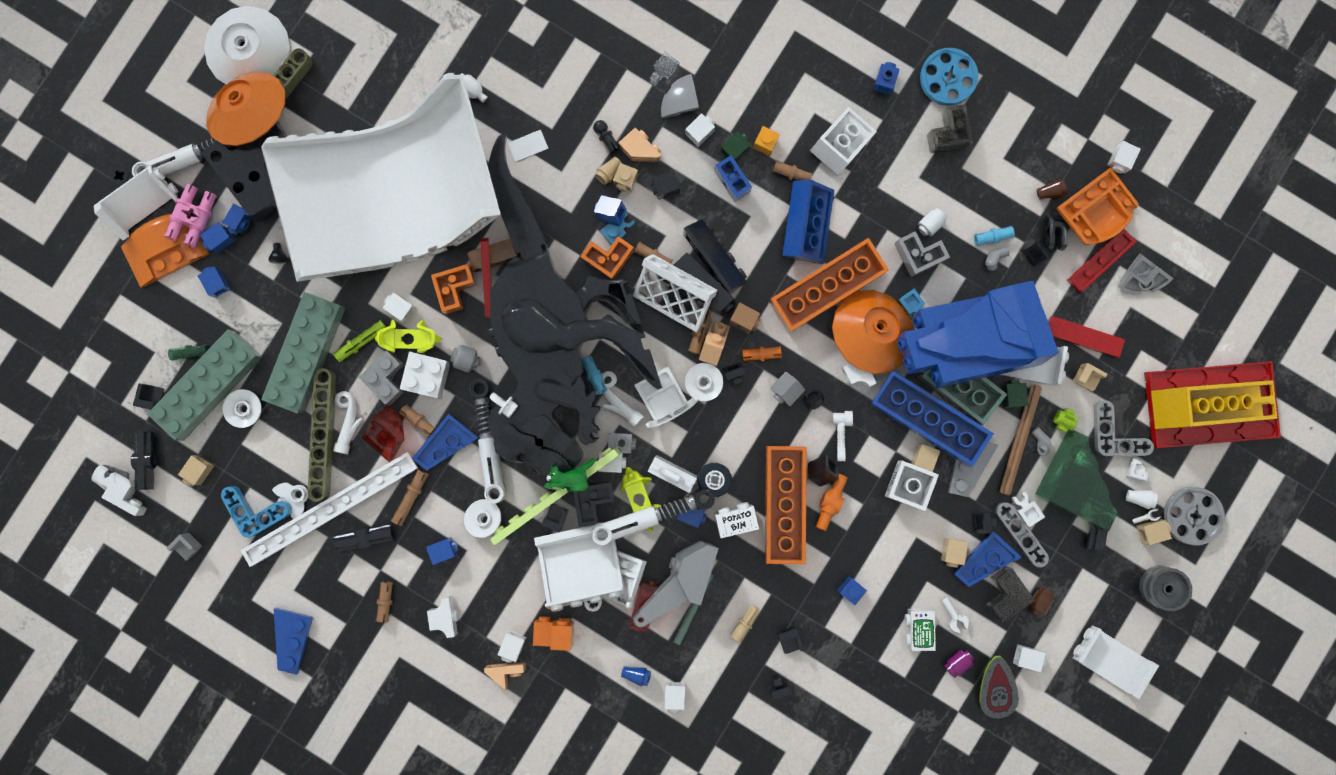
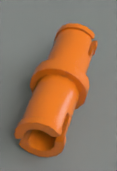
M760 346L758 349H743V362L761 360L763 362L765 359H782L781 346L771 348Z

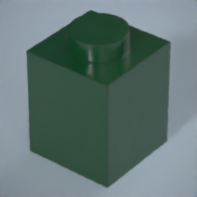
M737 131L721 146L720 151L726 158L732 155L736 162L750 149V140L744 133L740 134Z
M1009 380L1008 384L1002 385V391L1007 394L1003 399L1004 408L1028 406L1026 383H1020V380Z

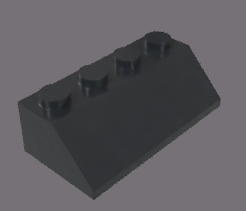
M701 219L686 226L683 236L713 278L729 294L746 284L745 278L747 276L741 268L738 269L734 264L736 262L735 258L730 252L727 254L723 249L725 246L723 241L719 237L716 238L712 233L714 229L708 221L705 223Z

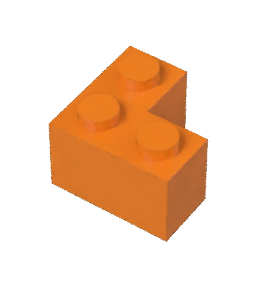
M619 236L607 252L591 241L580 258L609 280H615L633 254L634 247Z
M466 264L431 275L441 311L444 314H450L463 310L464 306L459 291L477 286L471 266Z
M546 616L539 617V619L534 621L533 646H550V650L570 651L574 641L575 621H570V618L560 617L558 620H551V617Z

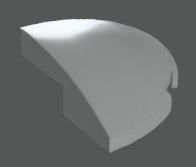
M692 74L675 81L667 94L664 95L661 105L662 118L678 116L682 112L699 109Z
M1139 254L1125 272L1118 287L1134 294H1141L1142 292L1140 291L1147 290L1154 292L1166 286L1174 278L1142 254Z

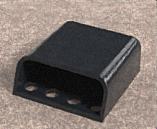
M278 121L266 134L253 142L237 146L234 151H230L228 145H223L216 141L201 152L202 156L205 157L245 212L255 219H263L277 210L261 146L269 137H287ZM219 151L222 154V158L220 161L214 162L212 154Z

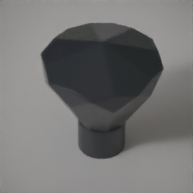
M280 243L273 244V251L268 259L270 263L282 264L287 262V255L282 251Z

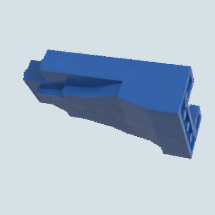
M1034 281L991 290L982 297L919 309L913 315V324L917 329L903 332L897 338L898 348L902 351L904 357L903 364L908 370L909 375L931 370V379L935 383L936 388L1040 366L1059 353Z

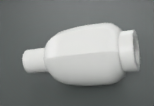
M461 73L460 75H463L468 96L472 99L478 98L484 103L488 97L482 93L480 83L471 75Z

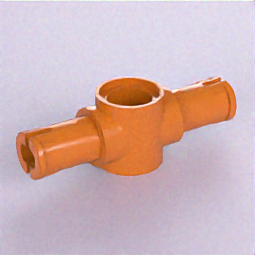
M838 474V479L834 481L832 488L825 491L819 505L822 512L816 528L826 531L832 517L835 516V513H839L844 502L842 492L848 477Z

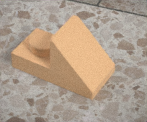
M526 662L487 665L484 668V672L506 690L508 688L507 674H510V677L521 676V673H524L526 670Z

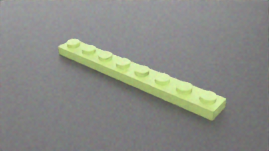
M609 447L602 452V458L598 461L595 460L593 466L586 470L587 478L621 454L619 449L616 447L612 450ZM555 489L556 491L551 495L549 492L539 498L541 502L536 506L532 503L524 509L525 514L520 517L517 514L508 521L510 524L507 527L500 526L494 533L495 535L490 539L492 543L496 545L565 495L567 489Z

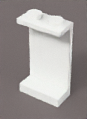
M150 165L95 204L94 212L122 240H125L129 237L128 230L170 199L176 202L179 199L177 194L179 191L172 183L168 184L164 180L165 176L159 169L155 170Z
M1057 347L1059 353L1040 366L999 375L1054 386L1061 385L1066 376L1064 366L1069 359L1068 347Z
M1092 625L1091 628L1085 631L1082 643L1075 648L1073 659L1128 694L1140 699L1159 665L1142 657L1102 632L1100 628Z

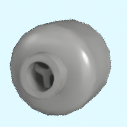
M460 345L458 348H454L450 362H452L453 368L470 372L473 368H477L480 357H477L476 349Z

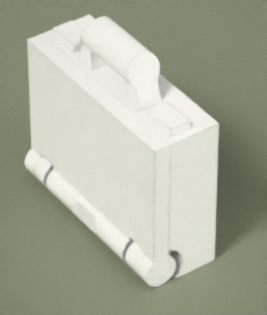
M658 455L655 456L648 470L653 475L690 493L697 480V475Z

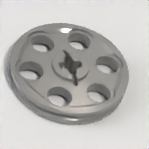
M1186 487L1170 496L1164 508V520L1169 523L1172 530L1170 534L1176 540L1189 545H1203L1211 542L1220 534L1224 526L1225 513L1222 503L1215 494L1204 488ZM1187 492L1192 495V500L1189 503L1183 500V496ZM1205 496L1211 499V504L1208 507L1202 504V499ZM1173 507H1177L1180 511L1179 515L1175 518L1171 515ZM1191 513L1198 515L1197 519L1190 517ZM1214 514L1217 517V523L1212 526L1209 523V517ZM1180 525L1186 528V533L1183 536L1177 533V528ZM1199 529L1205 532V537L1202 540L1196 537V532Z

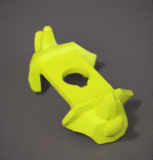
M392 320L390 326L379 330L375 336V341L378 342V345L391 351V353H395L394 348L417 349L418 353H424L428 349L433 348L435 343L443 340L442 337L435 334L434 330L426 326L424 320H421L416 327L422 330L395 329L396 324ZM408 333L414 337L413 343L409 345L402 341V337Z
M627 467L622 477L620 491L622 493L626 491L633 512L651 507L652 505L645 486L652 479L650 477H643L638 471ZM639 493L645 498L643 506L640 507L633 501L634 496ZM654 504V505H653V508L659 507V506L662 507V506H661V505H658V504ZM653 527L647 528V530L652 531Z

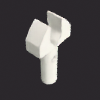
M948 597L944 598L942 602L951 616V622L948 623L950 629L961 633L957 627V620L962 622L965 629H968L969 620L965 614L962 616L958 615Z

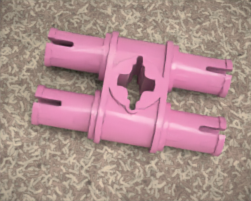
M186 184L181 198L175 202L176 206L172 215L169 216V221L171 222L164 237L167 239L171 237L172 241H176L181 227H189V232L183 243L196 248L201 233L206 231L205 227L209 217L212 216L211 208L217 196L213 193L209 195L210 192L205 191L200 206H195L192 204V201L198 189L194 186L191 188L190 184ZM191 213H194V217H191L190 219L187 218V215H191Z

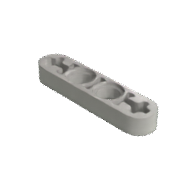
M1006 502L997 504L995 507L997 518L1029 562L1036 567L1046 566L1049 561L1048 554L1015 508ZM1002 507L1008 508V510H1007L1008 515H1009L1010 517L1015 516V518L1009 519V518L1007 517V515H1005V514H1002V515H1001V512H1002V509H1001V508H1002ZM1015 521H1018L1021 525L1018 532H1013L1011 529V525ZM1026 537H1030L1032 540V545L1029 548H1025L1022 543ZM1034 550L1036 554L1042 555V562H1035V560L1037 559L1036 555L1032 552L1029 554L1028 552Z

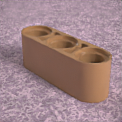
M511 239L489 245L491 268L508 263L517 256ZM481 248L468 252L467 256L472 271H482Z

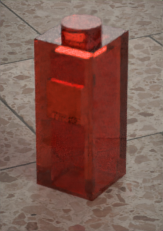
M649 579L646 582L642 581L628 625L629 629L647 634L649 624L644 627H638L633 622V616L660 587L657 586L658 582Z

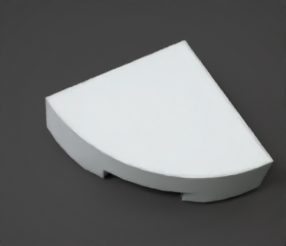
M1131 458L1126 476L1147 482L1148 473L1139 460Z

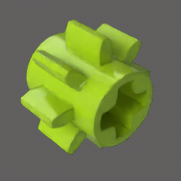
M1065 408L1064 411L1058 410L1053 420L1054 423L1058 424L1056 429L1062 432H1067L1068 429L1074 430L1078 423V418L1074 416L1076 412L1069 408Z

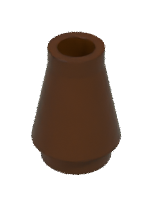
M1056 179L1041 188H1037L1036 192L1039 200L1057 198L1067 194V188L1063 179Z

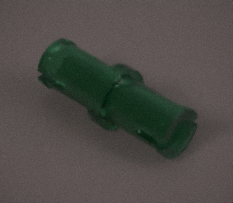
M205 344L170 348L168 350V357L171 361L179 359L193 360L195 357H202L210 347Z

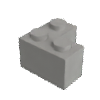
M916 231L898 239L894 243L911 277L950 258L942 240L924 248Z
M386 350L359 378L385 405L391 406L404 393L392 378L405 365L393 353Z

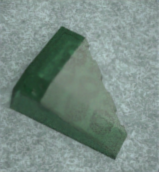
M1068 429L1035 493V497L1104 530L1110 531L1118 513L1116 508L1112 506L1106 482L1102 480L1099 473L1100 467L1095 455H1092L1088 445L1090 444L1088 436Z

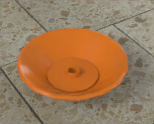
M251 72L238 76L228 82L213 97L207 110L206 127L211 137L223 145L239 146L257 140L266 134L279 120L285 106V89L279 79L263 72Z
M875 290L857 291L845 298L835 311L832 325L835 344L844 359L857 369L872 374L889 373L903 365L904 357L902 351L898 348L897 338L903 332L914 330L910 316L905 312L900 303L890 295Z

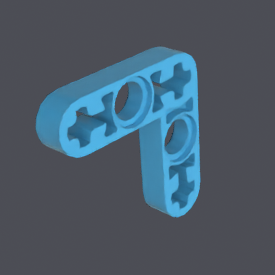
M229 486L221 492V498L239 532L247 538L263 532L288 517L292 512L289 502L279 501L254 515L238 487ZM230 492H234L233 498H229ZM239 506L243 507L245 511L243 517H240L237 514V508ZM282 506L285 508L282 513H278L276 515L273 513L278 511ZM263 514L269 516L270 521L268 524L262 522ZM255 523L258 525L252 528L251 531H247L249 525H253Z

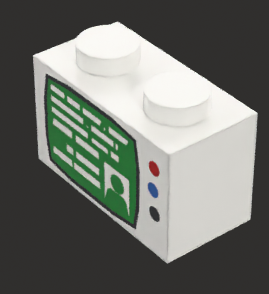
M908 609V614H905V625L908 626V634H905L906 646L912 651H936L935 611L932 609Z

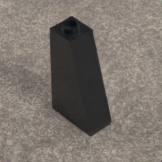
M688 252L674 264L675 267L718 290L716 296L712 298L708 310L721 317L725 314H730L734 310L736 305L735 299ZM662 280L666 288L672 289L668 280ZM684 289L678 290L680 295L689 298ZM700 298L694 299L695 303L702 307L704 306L705 301Z

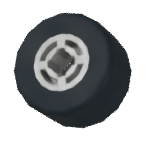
M720 463L705 465L699 471L697 477L699 488L709 489L714 497L725 495L732 485V475L729 469Z

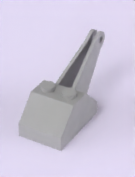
M699 540L677 552L669 563L671 575L634 614L633 622L638 627H644L687 600L701 605L719 548L711 543Z

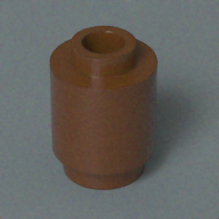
M1041 587L1035 592L1028 606L1031 608L1029 611L1038 617L1041 614L1046 616L1054 602L1055 594Z

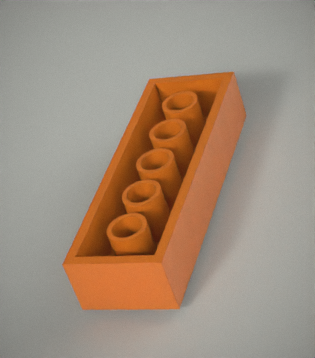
M867 238L769 300V303L788 333H791L886 274L889 269L870 239Z
M766 446V564H806V447Z

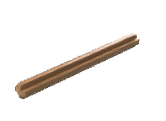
M1032 384L1029 389L1028 406H1024L999 490L1000 493L1010 495L1041 394L1042 387Z

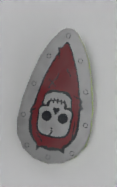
M995 656L989 662L984 672L979 703L982 711L987 716L1000 719L1009 716L1015 711L1018 706L1019 697L1016 682L1009 665L1001 656Z

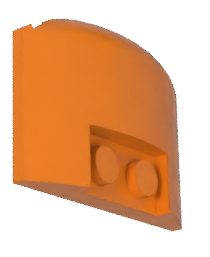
M1110 167L1056 209L1084 245L1102 243L1120 233L1134 217L1132 215L1133 210L1138 207L1139 203Z
M172 214L163 215L144 223L121 246L140 288L210 255L209 251L203 246V239L199 237L196 248L183 243L189 232V227H181L176 241H172L171 237L170 239L164 237L171 222L169 221V216Z

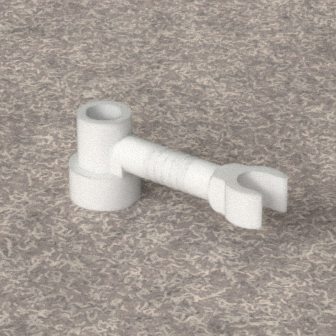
M853 411L833 413V424H837V461H845V426H853Z

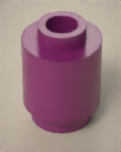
M960 650L947 660V664L944 666L954 678L960 677L974 666L972 663L974 658L967 650L965 652Z

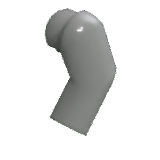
M1007 247L991 251L985 261L987 270L995 271L999 259L1009 256Z
M1037 427L1031 434L1038 440V454L1046 456L1050 452L1051 440Z

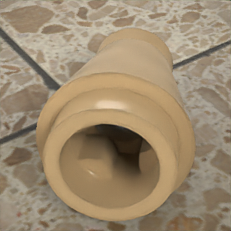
M613 157L596 170L595 177L604 185L611 183L621 161Z

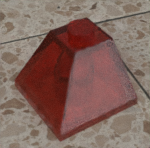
M389 405L373 416L362 436V439L388 462L393 461L405 440L403 419Z

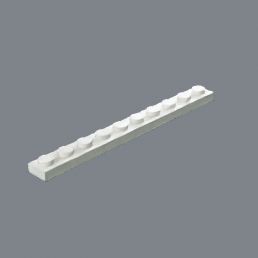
M406 452L240 550L248 565L252 567L419 469L416 462L412 459L413 457L410 452Z

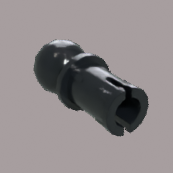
M603 120L596 121L593 125V130L596 134L601 135L599 140L603 141L610 154H614L613 150L615 152L619 151L620 146L613 138L612 131H607V123Z

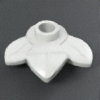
M281 483L272 489L280 497L277 502L287 501L292 507L290 515L293 519L304 512V502L308 499V490L305 486ZM298 491L302 492L301 498L297 497ZM282 506L276 512L282 513L285 508Z

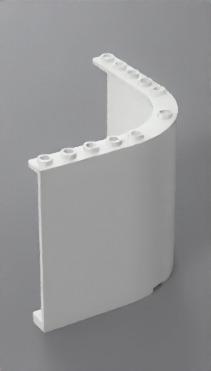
M454 73L443 75L441 80L435 84L412 111L399 119L386 121L383 125L360 131L346 130L337 134L332 131L326 132L324 135L310 133L298 137V135H289L286 138L272 136L267 138L261 146L297 282L393 267L395 263L406 259L408 263L447 251L446 246L460 245L501 215L463 75H455Z

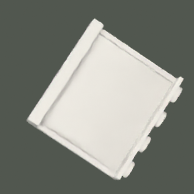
M595 525L534 538L535 546L539 552L547 601L545 607L549 610L551 609L553 612L563 610L564 606L568 605L579 607L582 605V602L587 601L597 603L601 601V598L605 597L615 599L621 597L620 594L625 593L616 541L612 540L602 546L596 544L592 537V528ZM599 530L596 535L599 538H604L607 535V531Z

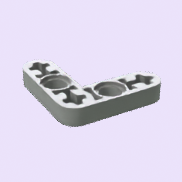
M1106 400L1095 404L1094 438L1097 454L1101 456H1146L1153 452L1154 445L1149 439H1115L1114 405ZM1100 407H1108V411H1100ZM1100 417H1109V420H1100ZM1102 423H1106L1109 426V431L1106 434L1100 431ZM1100 436H1101V437H1108V436H1109V439H1100ZM1122 442H1126L1129 445L1126 453L1120 450ZM1104 444L1109 445V449L1106 451L1101 449V446ZM1134 445H1147V449H1144V452L1143 449H1134Z

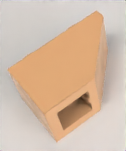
M636 127L619 142L620 149L631 161L659 162L661 160V150L656 144L651 145L647 140L649 138L642 130L638 131Z
M712 320L699 360L717 366L730 326Z

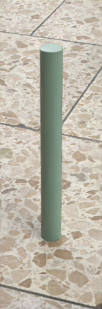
M713 574L710 575L707 588L714 576ZM691 604L673 641L674 643L681 645L699 607L698 604Z

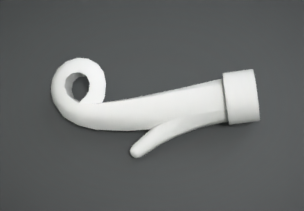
M611 371L602 373L601 378L607 387V391L603 395L612 404H603V408L621 415L635 428L644 419V416L639 411H635L609 389L616 384V375ZM607 377H611L612 379L611 383L605 384V379Z
M341 391L335 396V404L340 408L348 409L333 451L348 454L351 439L358 426L363 422V418H359L355 422V398L351 393ZM342 397H346L348 402L342 404L340 400Z

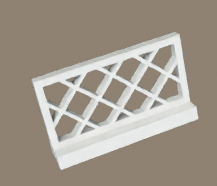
M654 254L644 258L642 263L644 267L633 297L691 330L698 332L712 298L716 296L718 290ZM648 270L654 273L656 280L649 282ZM662 280H668L672 289L665 291ZM657 282L661 292L654 294L651 284ZM646 286L650 296L646 297L640 294L641 288ZM684 289L689 298L682 300L678 290ZM673 291L677 301L670 303L667 293ZM662 295L666 305L661 306L658 304L656 297ZM700 298L705 301L703 308L698 309L694 299ZM690 300L693 311L686 312L683 302ZM678 304L682 314L677 315L674 313L673 305ZM695 313L697 318L696 325L690 322L688 315Z

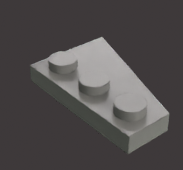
M988 443L974 466L970 468L954 459L948 493L969 497L998 445Z

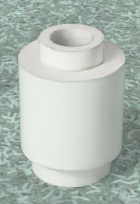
M938 208L931 210L918 223V230L922 235L931 237L945 224L944 221L947 217Z

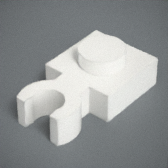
M1021 491L1020 494L1023 499L1018 501L1016 497H1012V501L1021 507L1017 510V513L1029 528L1045 518L1036 502H1028L1027 493Z

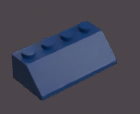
M813 180L793 181L782 256L797 261L824 264L834 189Z

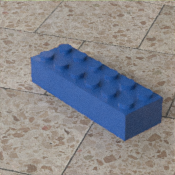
M895 371L891 372L871 403V406L969 468L974 466L994 435L988 429Z

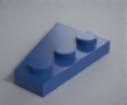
M448 414L412 459L427 471L479 437L451 414Z
M993 531V533H988L965 559V565H960L953 574L967 587H970L988 577L991 573L1006 567L1007 564L1022 557Z
M274 608L277 669L279 671L295 675L299 673L313 619L312 616Z

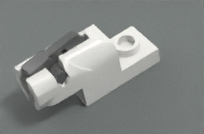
M99 465L95 469L91 480L105 490L101 498L134 516L144 515L147 508L142 506L141 501L132 498L136 491L135 483L129 479L128 472L109 465Z

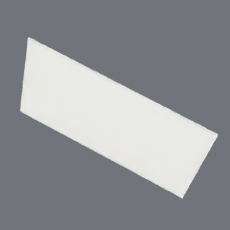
M541 130L508 143L515 162L548 149Z

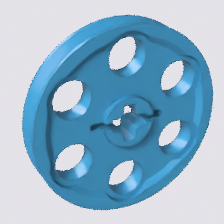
M943 48L935 51L927 58L920 72V84L926 96L933 102L945 106L957 105L965 101L973 93L978 82V69L974 60L966 52L956 48ZM947 54L950 57V62L943 63L940 56ZM961 60L966 61L968 68L961 69L958 66V62ZM933 66L936 69V74L929 75L926 72V68ZM951 71L952 78L947 83V86H945L947 82V76L945 75H947ZM965 78L970 79L972 86L964 87L962 80ZM930 85H938L940 91L938 93H932L930 91ZM951 90L955 91L958 95L957 99H950L948 92Z

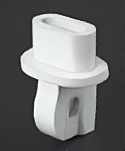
M494 392L489 397L502 407L498 412L500 415L503 413L510 418L518 408V405L512 401V397L505 401Z

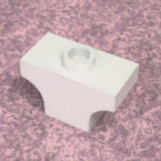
M851 363L841 368L848 385L860 382L867 388L877 384L872 373L859 370Z
M447 596L441 599V604L438 608L428 610L427 615L430 631L441 630L447 638L458 634L456 625L458 612L454 610L453 597Z

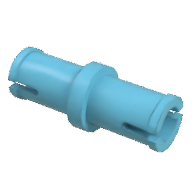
M1011 226L997 230L993 228L989 232L974 234V243L977 246L987 243L996 244L1000 240L1014 238L1015 232Z
M587 356L583 358V366L587 373L586 377L588 381H591L596 395L605 393L607 387L601 378V371L597 369L593 361V357Z

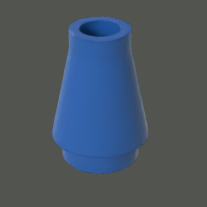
M624 666L621 673L622 678L641 687L643 685L648 686L651 671L642 667Z

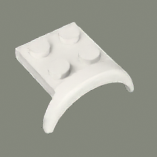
M669 367L657 372L662 385L661 389H656L646 379L635 384L637 391L653 418V421L646 423L647 428H655L673 420L692 408L698 401L696 396L689 401L686 400Z
M617 550L625 593L620 594L621 597L609 600L617 602L626 608H632L647 561Z

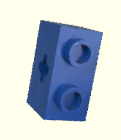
M732 155L715 165V173L734 202L751 192V184Z

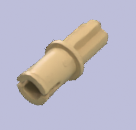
M750 605L743 618L739 619L740 622L733 634H731L733 639L740 643L742 642L749 628L752 629L751 625L760 613V609Z

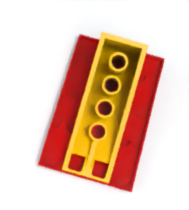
M1272 361L1144 372L1150 431L1154 448L1281 438Z

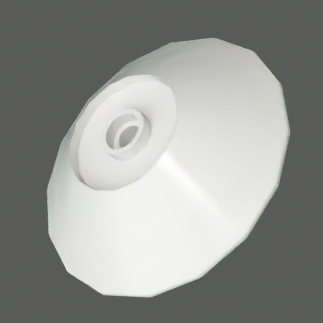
M244 6L231 9L216 19L207 33L204 50L207 65L214 76L224 84H227L236 77L251 72L269 73L273 76L289 56L290 44L288 33L276 16L262 8ZM245 41V44L240 46L241 42Z

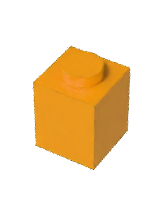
M762 126L753 149L770 157L780 134Z

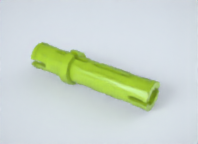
M380 319L353 340L349 339L346 341L347 344L333 352L334 356L341 363L352 353L356 354L359 352L358 349L373 340L377 332L386 328V325Z

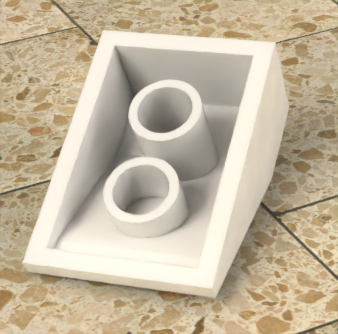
M848 107L810 151L833 172L839 175L877 131Z

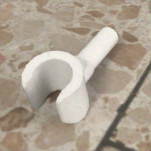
M1153 508L1148 514L1134 518L1132 521L1134 524L1149 519L1157 521L1161 516L1155 518L1152 516V512L1159 509Z

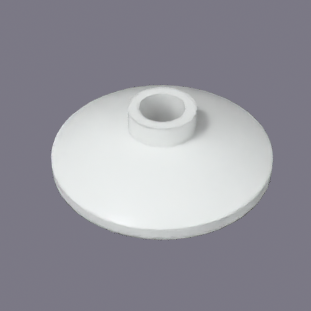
M700 363L693 366L687 372L685 387L692 398L696 396L698 401H710L721 392L723 377L714 365ZM702 379L707 380L708 383L706 386H702L700 384V381Z
M249 390L233 391L226 397L223 403V415L226 421L238 428H246L253 425L261 415V402L258 396ZM244 405L247 406L246 412L242 411V407Z
M486 499L472 503L464 516V524L467 531L478 538L491 536L496 532L501 523L499 507L494 503L488 502ZM484 517L488 518L486 523H483Z

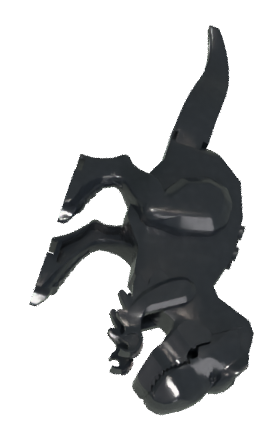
M505 133L499 135L493 145L488 170L501 217L517 256L508 263L490 289L491 327H489V332L492 339L495 338L498 345L495 346L498 357H502L518 381L515 392L506 398L505 401L512 397V401L518 405V408L508 418L503 413L501 415L498 414L502 407L496 406L490 412L488 424L494 439L496 453L511 462L525 463L535 473L547 477L551 471V466H557L558 470L563 473L576 469V466L584 456L583 450L576 438L564 429L562 423L555 416V410L560 405L577 411L580 422L578 437L582 444L588 445V443H594L600 438L594 437L592 434L593 432L598 433L601 430L595 423V417L600 411L601 406H594L598 394L596 395V391H592L589 395L588 383L583 376L585 371L581 348L585 342L596 339H606L613 342L629 359L630 363L633 364L640 377H644L656 389H661L662 385L650 349L644 350L641 341L646 336L632 294H626L624 285L628 284L627 279L607 280L590 275L586 278L584 285L577 292H574L555 270L539 223L510 173L506 158L507 134ZM601 300L612 306L632 329L624 326L611 315H606L598 320H588L586 315L592 304Z

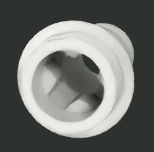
M1152 490L1127 491L1126 501L1146 509L1156 507L1158 495L1153 493Z

